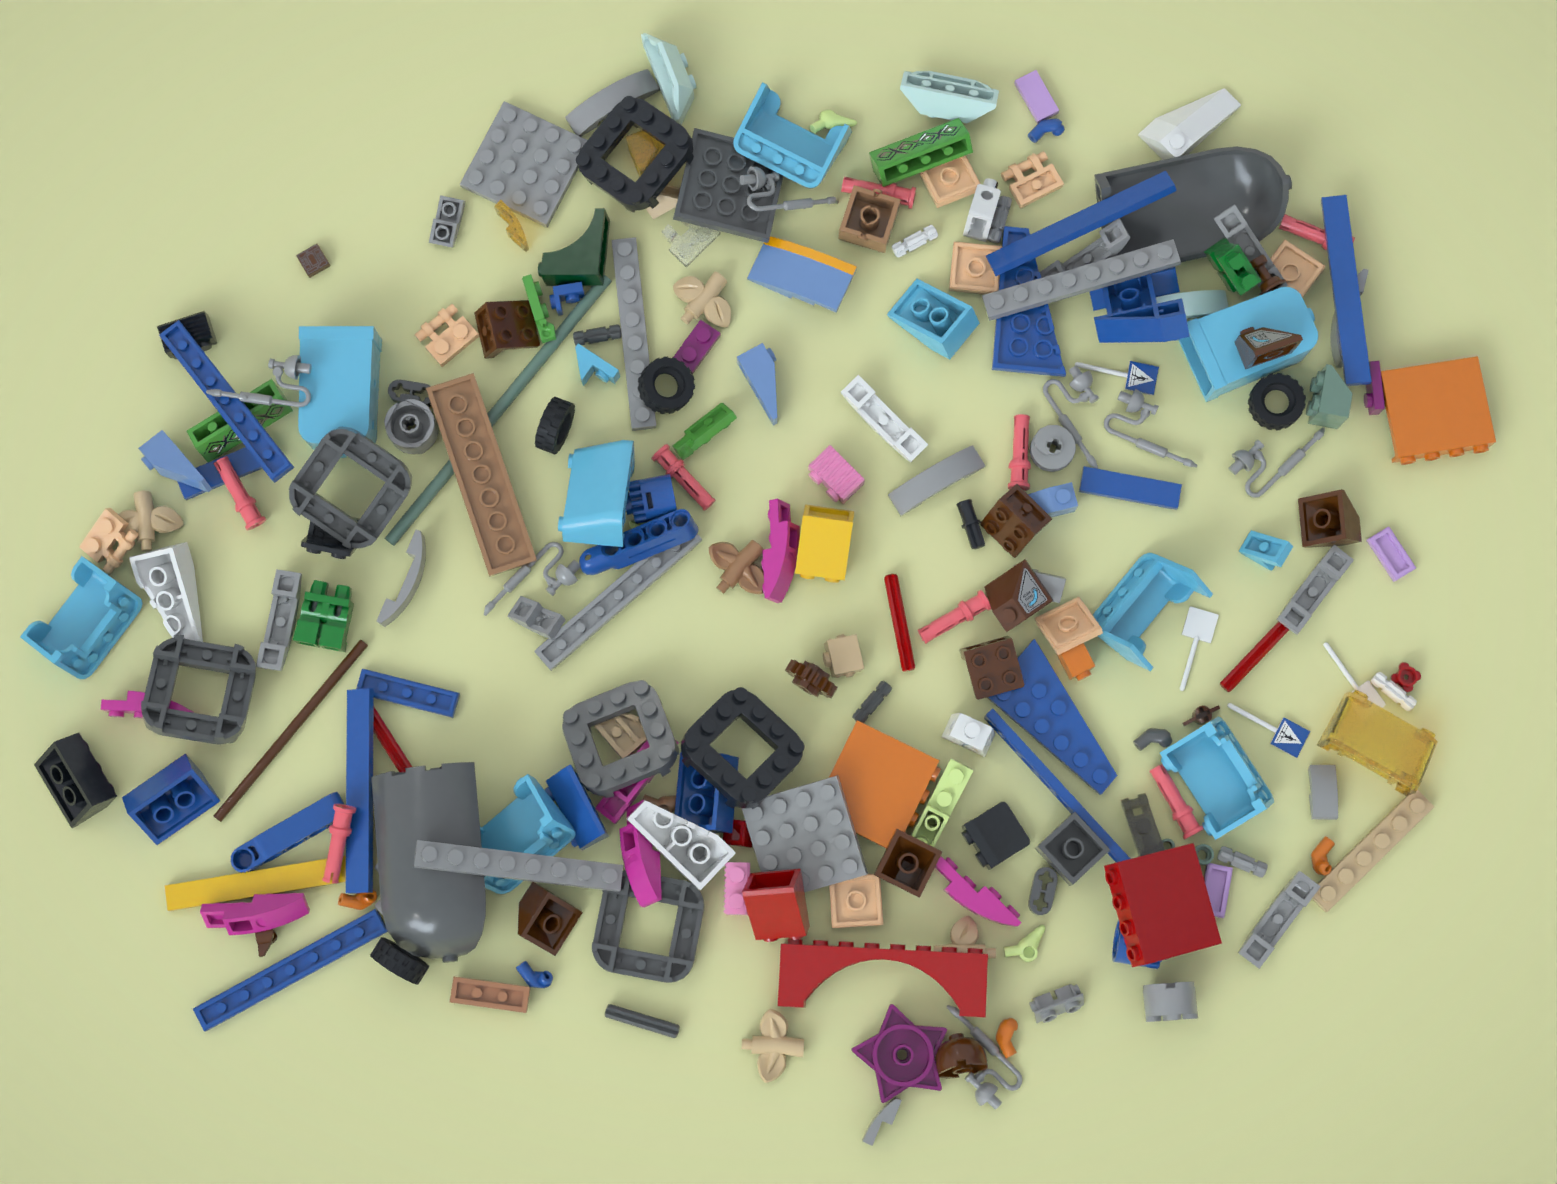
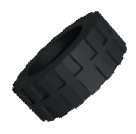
M667 356L655 359L641 372V376L638 378L639 386L637 388L640 398L654 412L672 414L675 411H679L690 401L694 394V376L691 374L689 367L687 368L684 365L685 363L678 361L677 358H668ZM668 374L674 377L678 385L675 395L664 397L657 392L655 380L659 375Z
M1282 373L1269 374L1267 377L1261 378L1251 390L1250 398L1248 399L1249 413L1252 414L1253 420L1257 421L1261 427L1264 426L1268 430L1276 429V431L1282 428L1286 429L1294 424L1303 413L1302 411L1306 405L1304 389L1298 384L1296 379L1294 380L1289 375H1282ZM1279 390L1286 394L1289 405L1284 412L1272 413L1267 409L1265 397L1270 391Z
M558 397L551 399L543 412L535 436L536 448L554 455L560 451L574 419V403Z
M385 937L380 938L370 954L371 958L381 966L416 985L420 983L429 968V965L421 958L410 954L399 947L397 943Z

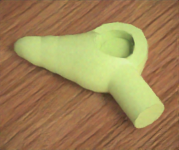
M824 110L820 113L819 120L810 125V130L815 134L824 128L831 129L835 126H844V124L853 127L857 124V121L836 114L832 110Z
M1040 925L1022 938L1017 945L1003 947L1004 956L1019 955L1025 962L1035 960L1038 954V945L1045 932V926Z

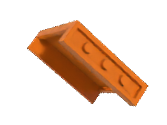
M1478 356L1381 371L1384 403L1395 456L1391 459L1392 463L1400 462L1401 465H1407L1416 462V459L1425 458V461L1439 459L1440 455L1449 454V457H1458L1464 455V451L1471 450L1475 454L1489 451V447L1496 443Z
M857 720L829 778L836 775L839 776L856 834L887 848L896 828L903 832L906 831L908 826L913 828L919 816L915 810L919 803L924 805L930 793L926 789L930 780L935 782L941 768L937 767L940 760Z

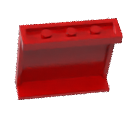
M1194 843L1104 866L1105 878L1110 886L1113 897L1112 904L1118 915L1119 929L1124 937L1127 948L1126 954L1132 967L1147 965L1222 944Z

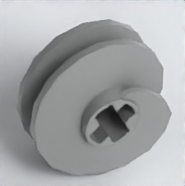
M1047 425L1038 430L1030 445V456L1034 464L1040 469L1049 472L1060 471L1067 467L1076 451L1075 440L1072 434L1066 428L1058 425ZM1051 444L1056 446L1054 453L1049 451Z

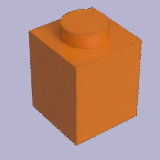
M1084 643L1057 655L1069 680L1077 678L1080 681L1092 675L1090 670L1095 667V664Z

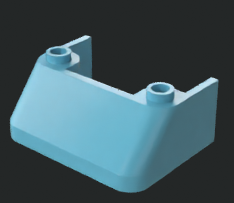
M1154 553L1144 554L1094 612L1093 616L1103 631V634L1098 637L1126 660L1151 671L1154 667L1143 656L1146 644L1139 638L1168 601L1173 603L1185 602L1194 591L1211 598L1213 593L1194 570Z

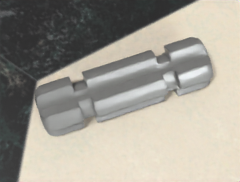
M1006 196L999 197L998 208H996L987 238L988 241L993 243L1000 242L1009 213L1008 210H1010L1012 203L1011 198Z
M1226 846L1220 848L1217 856L1218 860L1224 863L1229 861L1231 862L1230 865L1248 873L1253 871V875L1263 877L1268 868L1266 863L1259 860L1255 862L1254 858L1238 851L1233 853L1232 849Z

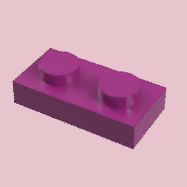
M700 320L676 352L674 358L684 362V365L687 368L689 367L691 374H693L720 338L721 333Z
M1369 361L1372 382L1366 385L1364 406L1368 408L1369 415H1379L1385 409L1380 362Z

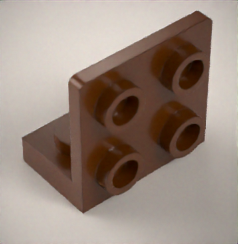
M529 300L486 302L474 312L485 359L494 358L501 351L507 349L537 348L540 346Z
M1016 484L996 502L980 525L1013 558H1016L1032 538L1049 524L1052 518Z
M1004 636L959 649L961 658L966 661L977 700L1024 687V680L1011 637Z

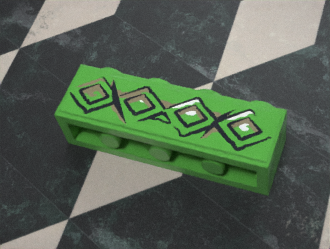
M957 118L871 151L869 155L873 172L884 187L973 153L970 134L961 120Z
M272 379L249 392L270 395L273 399L287 400ZM244 402L263 428L293 411L291 406L272 403L269 406ZM219 412L187 430L194 447L207 462L214 460L242 442Z

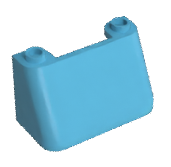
M620 440L578 448L574 450V454H569L568 468H571L565 511L564 517L559 516L558 531L562 532L563 542L623 547L625 537L623 528L626 521L625 512L630 477H632V473L634 474L635 467L634 441Z
M81 556L71 572L72 579L79 585L49 624L43 621H35L26 628L20 638L56 666L78 679H86L94 673L140 612L143 603L139 596Z
M1219 716L1160 752L1163 766L1168 771L1179 772L1206 814L1204 816L1205 822L1202 823L1203 828L1209 836L1213 835L1215 840L1263 812L1274 803V798L1269 788L1226 722Z
M529 774L520 778L513 788V792L518 798L486 825L480 827L482 848L545 856L557 854L576 835L568 819L539 782ZM484 876L485 888L497 894H506L523 882V880Z

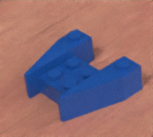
M1175 267L1090 291L1093 310L1104 308L1107 310V315L1094 317L1099 343L1168 342L1190 337L1182 298L1157 303L1156 297L1180 292Z

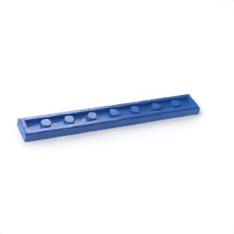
M1163 171L986 255L987 261L995 276H998L1176 192L1175 184L1168 173Z
M1347 195L1322 197L1321 207L1344 382L1347 387L1368 385L1372 381Z
M179 320L159 334L274 483L295 468L244 402H241L238 398L216 397L206 393V390L211 389L236 392Z
M371 688L347 690L346 805L356 808L350 825L352 834L346 839V893L348 894L373 893V792L371 777H373L374 689Z
M991 709L984 717L987 723L1071 814L1076 812L1110 849L1107 854L1115 862L1131 859L997 712Z
M374 909L193 1008V1011L204 1032L216 1027L388 932L379 911Z

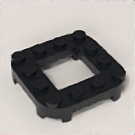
M626 96L612 109L583 145L576 157V163L580 172L591 185L597 186L621 203L628 211L635 212V210H643L648 207L653 209L659 204L656 198L684 163L691 164L694 158L692 154L693 139L682 125L645 100ZM632 126L640 128L665 145L636 182L605 161Z
M743 687L725 693L688 729L681 740L683 764L687 768L692 766L728 799L725 804L733 809L734 807L744 809L758 807L787 775L795 769L802 758L805 748L803 741L792 728L756 695ZM739 717L775 750L748 779L710 746Z

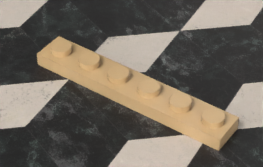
M1417 788L1413 789L1328 875L1317 883L1321 887L1312 899L1324 912H1328L1434 806Z

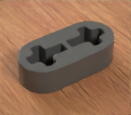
M395 380L388 387V394L395 403L415 399L423 402L428 407L432 406L428 397L422 401L419 396L414 395L415 393L423 394L426 388L431 387L428 384ZM400 386H402L404 391L410 392V394L402 393L400 397H397L394 390H399Z
M1049 867L1038 869L1033 877L1028 907L1035 915L1047 914L1052 908L1057 885V874ZM1045 872H1048V877L1052 878V882H1048L1045 890H1042L1043 882L1039 880V875H1044ZM1040 893H1044L1043 902L1047 903V907H1043L1041 911H1038L1037 906L1033 905V901L1039 899Z

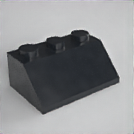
M80 733L54 741L34 764L71 828L78 826L107 808L117 797L114 787L108 782L101 765L95 760L87 742L83 740Z

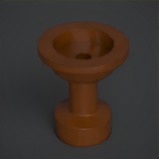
M1264 254L1250 261L1252 267L1263 281L1260 286L1261 293L1259 296L1278 289L1286 282L1285 279H1280L1278 276L1271 277L1265 267L1268 261Z

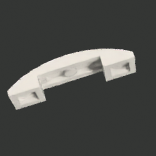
M857 375L841 391V394L878 435L911 463L928 444L911 427L908 428L875 395L876 392Z

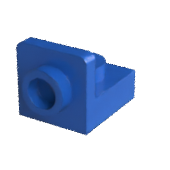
M582 282L553 286L554 294L549 295L552 310L556 309L558 316L563 315L562 301H566V303L579 302L580 298L585 296Z

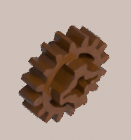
M791 659L785 669L790 676L794 677L792 681L794 685L817 698L819 694L832 698L838 688L829 681L831 675L813 663L807 661L799 663Z

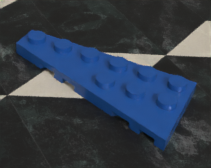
M1004 226L1002 248L1030 235L1029 228ZM1034 258L1000 274L999 290L1041 278L1036 259ZM1048 304L996 319L992 370L1066 376Z
M1034 639L1018 657L1025 684L1024 687L987 698L1095 792L1101 795L1118 775Z

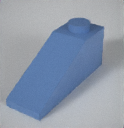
M761 343L737 356V364L774 426L777 424L774 363L777 360L771 348L766 349L764 344Z
M163 430L138 448L144 455L141 460L150 471L155 468L161 476L206 492L212 490L204 477Z
M1072 482L1028 494L1050 517L1075 512L1078 507Z

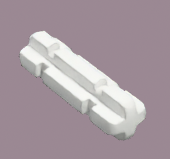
M929 225L923 228V232L919 230L904 238V242L901 243L899 241L893 244L892 250L895 256L900 258L907 254L906 251L911 252L926 244L927 240L932 241L936 239L938 233L935 227Z
M1377 672L1372 677L1371 683L1377 688L1380 687L1381 691L1394 702L1400 703L1404 710L1410 711L1417 703L1416 699L1411 695L1407 696V692L1392 680L1388 681L1387 676L1382 672Z

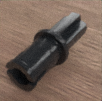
M972 499L957 503L956 505L963 522L961 527L966 531L971 548L980 549L984 547L985 541L979 526L981 521L977 520Z

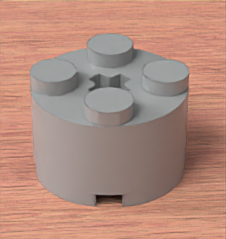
M408 399L394 404L386 414L384 421L386 433L394 446L400 451L407 454H423L435 443L439 431L438 423L429 407L423 402ZM415 424L416 427L414 429L411 428L409 431L407 427Z
M1193 981L1143 985L1146 1022L1161 1021V1016L1163 1021L1181 1020V1015L1183 1019L1198 1018L1196 991Z

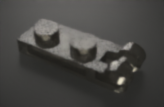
M1146 793L1139 794L1138 798L1129 800V798L1121 800L1122 809L1139 857L1165 850ZM1141 807L1143 814L1134 816L1133 809Z

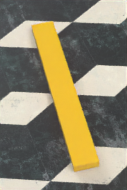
M343 856L339 883L346 882V856ZM327 859L165 885L167 910L174 911L202 906V904L253 898L254 894H277L334 884L332 883L333 872L331 873L330 883L322 880Z

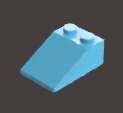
M919 279L912 283L887 314L890 319L928 348L949 360L980 324L972 306Z

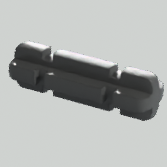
M618 324L610 325L609 328L604 326L588 329L586 332L582 330L573 333L575 345H585V342L592 344L608 341V338H612V340L621 338V329Z
M881 681L876 687L877 690H873L862 703L861 709L858 708L853 714L855 721L858 720L864 723L868 719V715H871L884 700L883 697L891 692L892 687L887 682Z

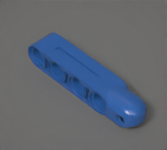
M679 509L623 532L625 536L623 547L597 545L585 550L579 560L581 570L586 575H596L611 568L621 569L695 538L698 533V526L687 510ZM587 555H591L589 560H585Z
M334 792L236 848L231 855L230 862L232 867L241 873L252 871L328 829L333 824L335 814L333 805L344 804L339 793Z

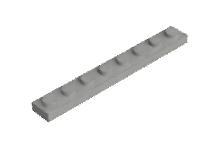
M636 237L612 240L631 427L632 431L657 428L655 412L641 400L637 388L639 386L638 378L641 376V372L650 364Z
M1174 239L988 293L982 295L989 321L1179 266L1181 265V260Z
M697 534L695 538L637 562L561 627L553 640L547 639L534 652L552 671L702 542V538Z
M422 840L416 841L413 864L414 868L615 892L621 891L623 865Z

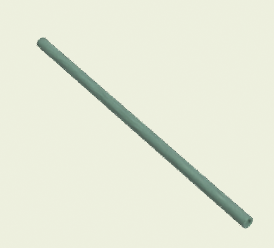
M604 275L603 286H592L555 331L556 340L546 342L487 413L492 427L612 281L606 275ZM450 459L384 538L390 544L396 545L454 474Z

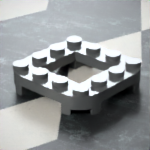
M338 427L328 432L321 439L302 469L289 486V499L293 511L297 515H302L342 542L344 547L349 549L364 548L372 545L377 540L408 496L412 486V474L402 461L359 431L349 427ZM343 454L385 482L359 521L316 493Z
M174 635V638L167 639L159 646L157 645L153 652V661L144 699L141 702L142 716L146 728L162 736L217 745L234 743L243 732L247 720L256 678V664L253 657L239 644L230 647L184 639V635ZM179 666L229 674L219 717L169 709Z
M644 680L626 683L577 703L563 714L562 729L577 774L586 790L595 795L611 798L615 796V791L659 773L663 777L671 772L670 768L675 763L677 755H679V747L675 741L662 702L655 689ZM636 709L650 747L603 766L590 727Z
M623 870L621 891L602 890L603 894L594 940L592 942V953L596 962L608 972L654 981L672 983L685 978L694 964L704 912V900L698 888L685 880L661 876L662 900L658 902L678 906L669 957L620 948L619 944L628 898H636L629 883L626 870Z

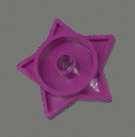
M890 1004L879 1033L851 1049L855 1055L875 1071L881 1102L889 1101L908 1087L942 1090L934 1058L947 1029L945 1027L914 1025L897 1007ZM899 1050L907 1052V1057L904 1060H900L897 1057Z

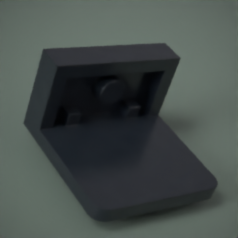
M311 521L308 535L301 541V547L306 548L307 552L321 554V551L328 552L337 559H346V556L350 557L357 549L344 547L342 542Z
M1000 802L962 826L964 830L961 832L963 838L969 846L973 844L978 852L975 854L978 862L982 867L986 866L988 870L1030 844L1029 837L1006 802Z

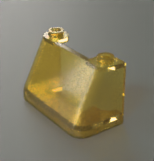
M1354 690V692L1345 693L1317 746L1326 751H1329L1331 748L1337 751V754L1341 757L1345 755L1387 779V783L1390 785L1396 783L1395 790L1405 796L1416 793L1438 743L1435 739L1436 735L1425 728L1420 730L1367 700L1368 696L1361 691Z

